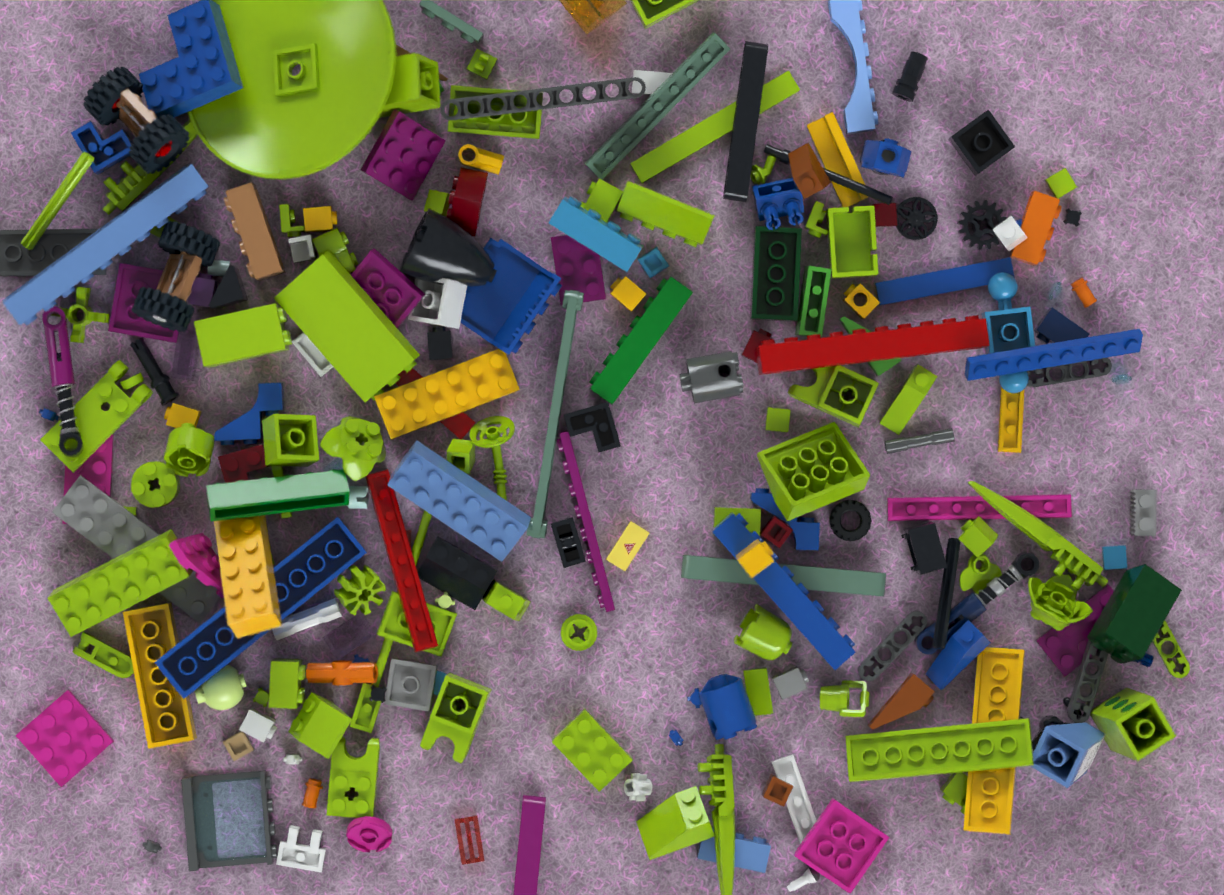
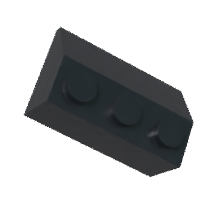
M438 536L420 566L418 576L424 582L442 592H447L452 598L476 610L498 570Z

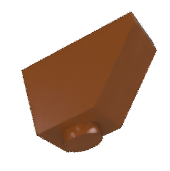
M809 143L788 153L793 180L804 199L821 191L831 183Z

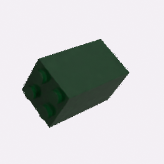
M1146 564L1127 569L1087 638L1093 642L1092 645L1102 651L1105 650L1111 655V659L1117 663L1124 664L1143 659L1182 590Z

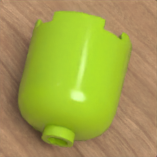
M756 603L755 610L751 608L742 620L739 627L743 630L740 637L735 635L734 643L765 660H775L783 653L787 654L793 644L790 641L792 631L787 622Z

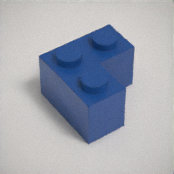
M91 121L71 132L82 153L88 152L94 157V161L90 166L97 175L130 157V145L133 142L123 129L105 140L96 125Z

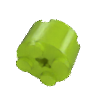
M184 423L181 427L172 430L168 436L164 454L166 467L172 469L175 474L188 477L189 474H196V477L204 475L210 467L214 448V436L199 428H195L190 423Z
M147 462L134 472L131 480V491L142 505L151 508L163 507L173 502L178 496L180 479L172 469L166 467L165 462ZM159 479L158 484L161 487L153 490L151 481Z

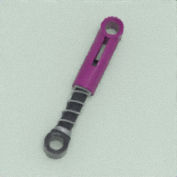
M53 306L48 311L43 312L42 321L51 385L57 389L55 394L58 396L57 405L60 410L58 415L61 417L59 426L62 429L59 435V447L65 456L74 458L82 453L84 444L75 423L77 417L74 415V408L76 407L73 406L72 398L74 396L71 393L75 380L67 318L61 308ZM52 314H59L61 316L60 322L56 325L48 322V318ZM55 332H58L61 353H57ZM70 439H74L78 443L74 451H68L65 448L66 442Z

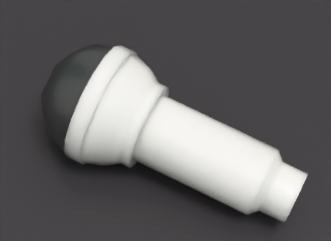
M808 868L803 876L792 881L787 888L791 892L807 883H816L820 878V873L813 868Z

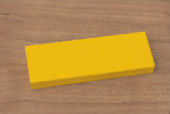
M1001 387L998 452L1021 453L1024 390L1018 393H1009Z

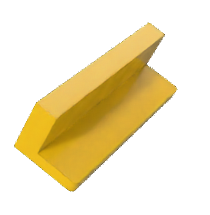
M831 112L823 118L807 125L808 131L825 169L865 185L834 113ZM832 182L842 207H849L869 198L866 195Z

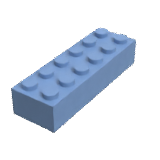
M417 440L393 471L387 484L501 562L527 530L531 519L529 515Z

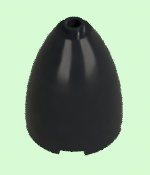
M428 208L412 237L408 253H405L399 271L417 279L444 285V283L434 281L442 278L450 279L467 285V287L486 285L487 281L492 282L497 270L493 269L495 264L480 243L457 223Z

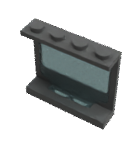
M266 770L191 776L181 779L189 871H198L200 868L258 863L273 864L274 858H277V845H272V835L276 834L275 822L270 821V812H274L273 799L268 797V789H272L271 775L267 776Z

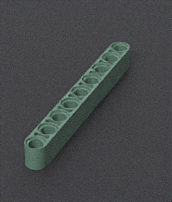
M683 555L681 578L759 585L749 576L737 559ZM778 563L781 567L786 565L794 574L791 579L797 585L801 582L807 590L881 597L885 595L886 573Z

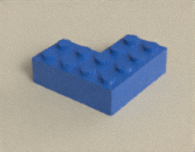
M201 0L167 15L179 57L139 74L148 110L151 109L156 114L158 120L160 116H166L167 114L177 117L243 88L220 5L212 0Z

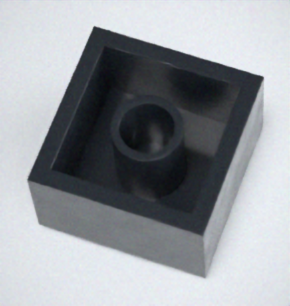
M989 109L948 139L974 176L1015 148V145Z

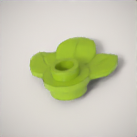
M973 554L968 560V567L961 572L960 588L962 591L972 588L973 592L978 594L979 590L987 587V583L995 577L1002 575L1001 570L997 565L990 563L989 558L985 554H981L978 558ZM979 560L981 567L977 569L976 562Z

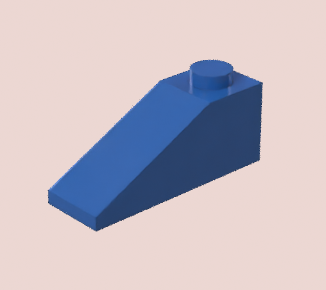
M968 620L951 636L945 649H942L926 672V676L942 691L991 642Z

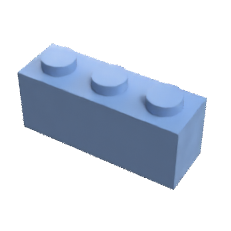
M735 832L734 867L765 873L771 845L766 843L767 839L753 836V840L746 839L744 834ZM714 837L699 843L697 859L716 862Z

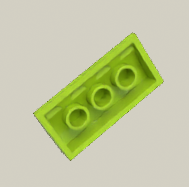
M451 85L450 99L521 90ZM540 92L536 97L539 105L543 104V92ZM517 95L513 103L517 108H524L527 104V99L523 95ZM496 97L492 99L490 105L493 110L500 111L504 107V102L501 98ZM472 100L468 104V111L472 114H477L481 109V105L478 101ZM450 103L449 116L453 117L457 114L458 108L455 104ZM542 110L448 120V132L540 139Z

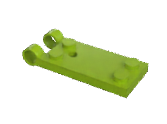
M121 360L115 362L108 372L74 405L76 407L74 408V415L77 417L75 419L76 427H78L84 444V449L79 456L74 458L67 457L60 450L59 435L61 434L62 427L59 425L61 419L40 439L73 473L153 394V391L144 383L129 398L115 384L129 370ZM109 403V410L103 411L101 408L102 404ZM74 439L68 440L65 444V448L68 451H74L78 446L77 441Z

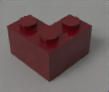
M461 167L459 176H454L452 189L455 191H450L448 201L452 208H448L446 217L475 237L488 173Z
M264 444L218 456L225 483L251 480L249 472L270 467L265 465Z

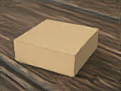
M242 731L223 741L233 761L254 750L246 734Z

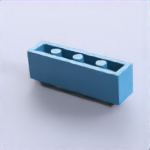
M571 196L569 199L564 197L548 223L628 272L643 247L640 244L641 240L633 234L629 233L627 236L620 231L621 227L614 222L609 221V223H606L600 219L601 215L592 209L587 211L582 208V203Z

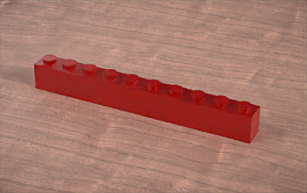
M979 315L967 316L965 321L956 322V318L943 319V324L935 325L934 321L920 322L918 327H911V323L897 325L898 329L889 330L888 326L876 327L875 332L866 333V329L852 330L851 335H843V331L829 333L830 337L821 338L820 334L807 336V340L798 341V337L785 338L784 343L776 344L775 340L761 341V345L755 348L759 375L986 348L990 346L986 318L979 319Z

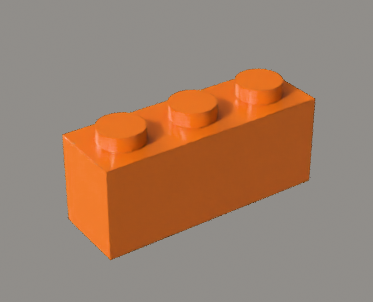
M1035 190L1031 192L1021 224V229L1028 238L1013 248L1009 257L1033 266L1038 265V262H1043L1047 251L1043 249L1046 240L1050 241L1054 228L1051 227L1053 219L1058 218L1062 208L1059 205L1060 199Z

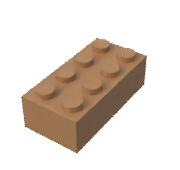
M250 182L225 191L227 197L223 199L226 208L230 213L233 212L235 218L231 220L235 233L240 234L242 241L239 242L243 255L248 256L250 262L246 264L250 277L263 281L286 273L256 185Z

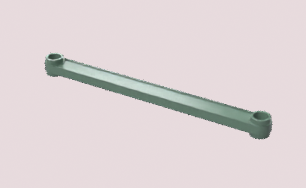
M565 290L563 308L566 309L558 366L534 517L530 519L526 533L531 538L545 539L548 520H544L556 439L577 311L582 310L584 293L576 290Z

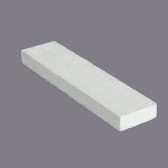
M792 754L772 761V765L777 778L794 786L786 805L801 844L816 823V818L794 755Z

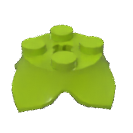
M348 416L340 421V425L330 429L324 435L320 446L330 456L342 459L345 473L355 482L366 477L372 471L376 462L381 463L384 461L386 448L377 423Z
M1062 574L1061 577L1055 575L1046 583H1042L1039 578H1029L1028 580L1031 597V616L1052 626L1057 631H1062L1070 623L1085 619L1093 610L1087 603L1079 600L1076 601L1077 590L1071 587L1073 580L1070 574Z

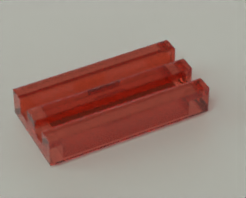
M478 816L454 819L462 865L485 861ZM471 821L474 822L479 857L476 858L469 824ZM460 823H465L470 859L465 857Z

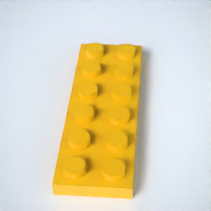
M496 349L376 395L374 398L390 440L517 392L520 388L506 353Z

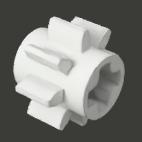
M632 773L631 779H627L624 783V792L627 796H630L629 800H636V802L646 801L645 796L651 795L652 782L647 779L646 774Z

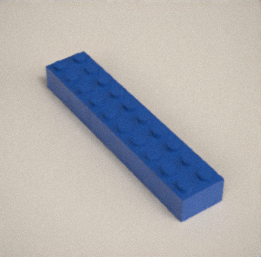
M339 517L335 518L273 568L281 621L367 553ZM225 606L154 663L184 699L271 629L237 638L228 625Z

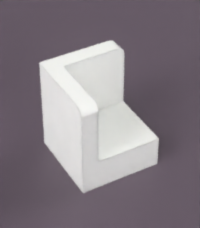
M312 235L288 239L294 263L317 259Z

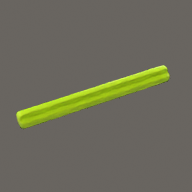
M83 152L21 241L25 248L32 250L94 161V157L91 154Z

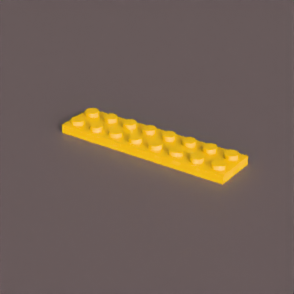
M986 647L977 656L972 724L1020 719L1025 650ZM1016 767L968 772L964 831L1011 835Z

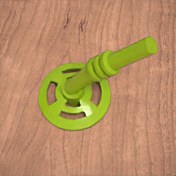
M491 416L477 422L471 428L469 436L471 442L478 447H492L495 467L493 479H496L494 484L497 486V495L507 501L505 484L508 482L505 480L507 475L504 474L506 470L503 466L501 444L507 442L513 436L515 426L508 417ZM492 424H501L500 427H496V426H491V427H489V428L487 427V426L492 425ZM480 431V440H477L476 437Z

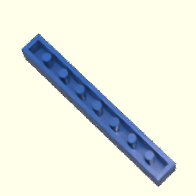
M732 512L714 527L712 532L736 558L739 552L756 539L761 543L764 540L755 530L751 533L745 527L748 522L740 513L736 516ZM774 553L772 555L774 562L755 575L753 579L830 666L836 670L856 653L852 648L855 643L847 634L842 636L837 631L840 626L832 617L827 619L822 614L825 609L817 600L812 602L806 596L810 592L801 582L797 585L791 579L794 574L786 565L781 567L776 562L779 557Z

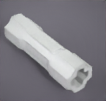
M336 598L315 607L287 616L281 621L282 625L272 628L276 640H280L309 627L342 617V613Z

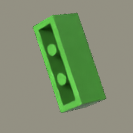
M815 266L804 267L795 335L809 336L820 334L822 338L832 269Z

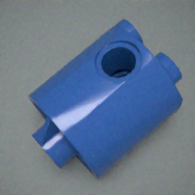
M721 674L708 679L698 695L713 737L716 740L722 738L727 740L737 736L736 732L744 730L746 732L757 728V721L742 678Z

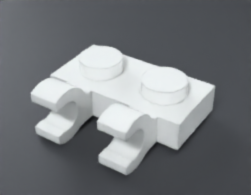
M291 825L287 842L280 841L276 865L322 873L326 848L320 847L322 830L313 829L309 846L297 843L300 827Z

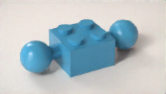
M997 273L992 276L988 283L989 294L998 301L999 310L981 313L982 319L986 318L990 346L986 347V354L1035 346L1031 307L1012 309L1011 299L1017 293L1018 285L1016 279L1009 273ZM1027 371L999 376L1001 387L1009 393L1021 392L1025 389L1029 380Z

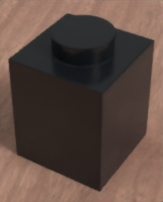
M433 327L432 332H427L429 360L453 359L451 331H446V327Z

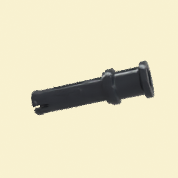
M144 338L135 340V343L132 342L130 346L152 381L150 386L156 390L162 400L160 402L161 405H166L180 396L179 393L175 392L170 384V377L161 371Z

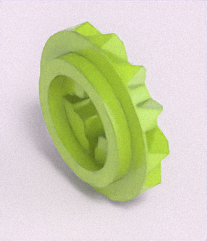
M575 614L568 617L561 627L562 641L568 648L575 651H583L590 648L597 638L595 622L583 614ZM573 624L578 626V628L588 627L583 632L585 641L579 636L570 638L575 632Z

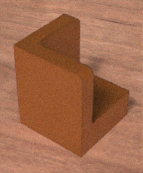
M771 774L762 792V796L784 807L794 786Z

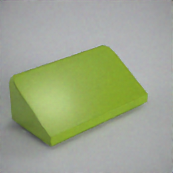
M767 668L743 670L746 692L754 715L773 714Z

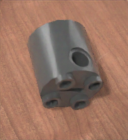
M727 351L686 359L688 373L679 374L682 392L691 391L694 404L739 396L740 393H743L742 375H737L736 372L739 371L737 352ZM727 373L729 376L721 377L720 374Z

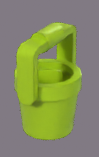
M844 680L841 682V685L821 686L820 709L837 711L843 717L865 716L866 707L869 706L870 695L867 691V683L865 681ZM849 688H862L860 693L861 710H849Z

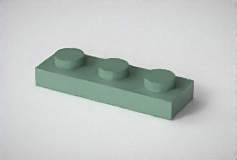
M421 0L419 3L420 7L423 8L421 12L431 19L434 17L442 20L441 25L450 31H453L455 28L462 33L460 37L471 44L473 41L479 43L482 39V32L433 1Z

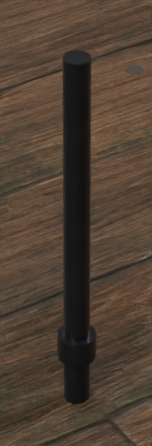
M766 145L764 153L780 159L779 162L790 164L788 153L791 151L786 149L780 150L771 145ZM823 168L830 181L887 205L891 204L892 196Z

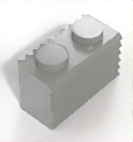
M1132 489L1130 491V497L1132 498L1130 506L1132 508L1129 514L1131 516V522L1129 523L1131 531L1129 533L1134 536H1156L1157 490Z

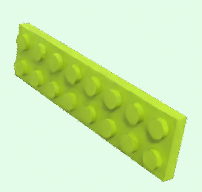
M1029 718L845 736L850 783L1034 766Z

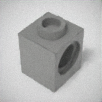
M797 666L772 677L782 700L808 689L805 684L809 682L804 669L799 670Z

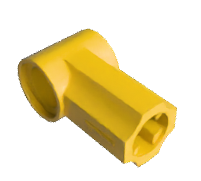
M466 144L460 148L458 160L462 165L499 175L504 155L477 148L471 144ZM464 150H472L475 154L474 160L470 162L465 161L462 158Z

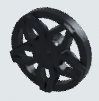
M911 197L904 200L897 207L896 228L905 238L921 240L928 237L935 230L938 221L937 211L928 200L921 197ZM915 201L912 206L913 210H911L910 207H905L904 205L908 202ZM919 201L921 202L920 210L916 209V205ZM924 203L930 207L932 212L925 211L923 213ZM901 209L907 210L909 213L905 215ZM899 214L902 218L906 219L901 227L898 221ZM925 215H933V218L927 220ZM933 221L931 229L927 232V226L924 223ZM908 223L910 228L903 231V228ZM918 227H923L924 235L918 230ZM915 228V232L919 236H911L907 233Z

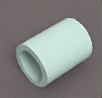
M214 260L213 264L210 267L208 266V274L224 277L230 261Z

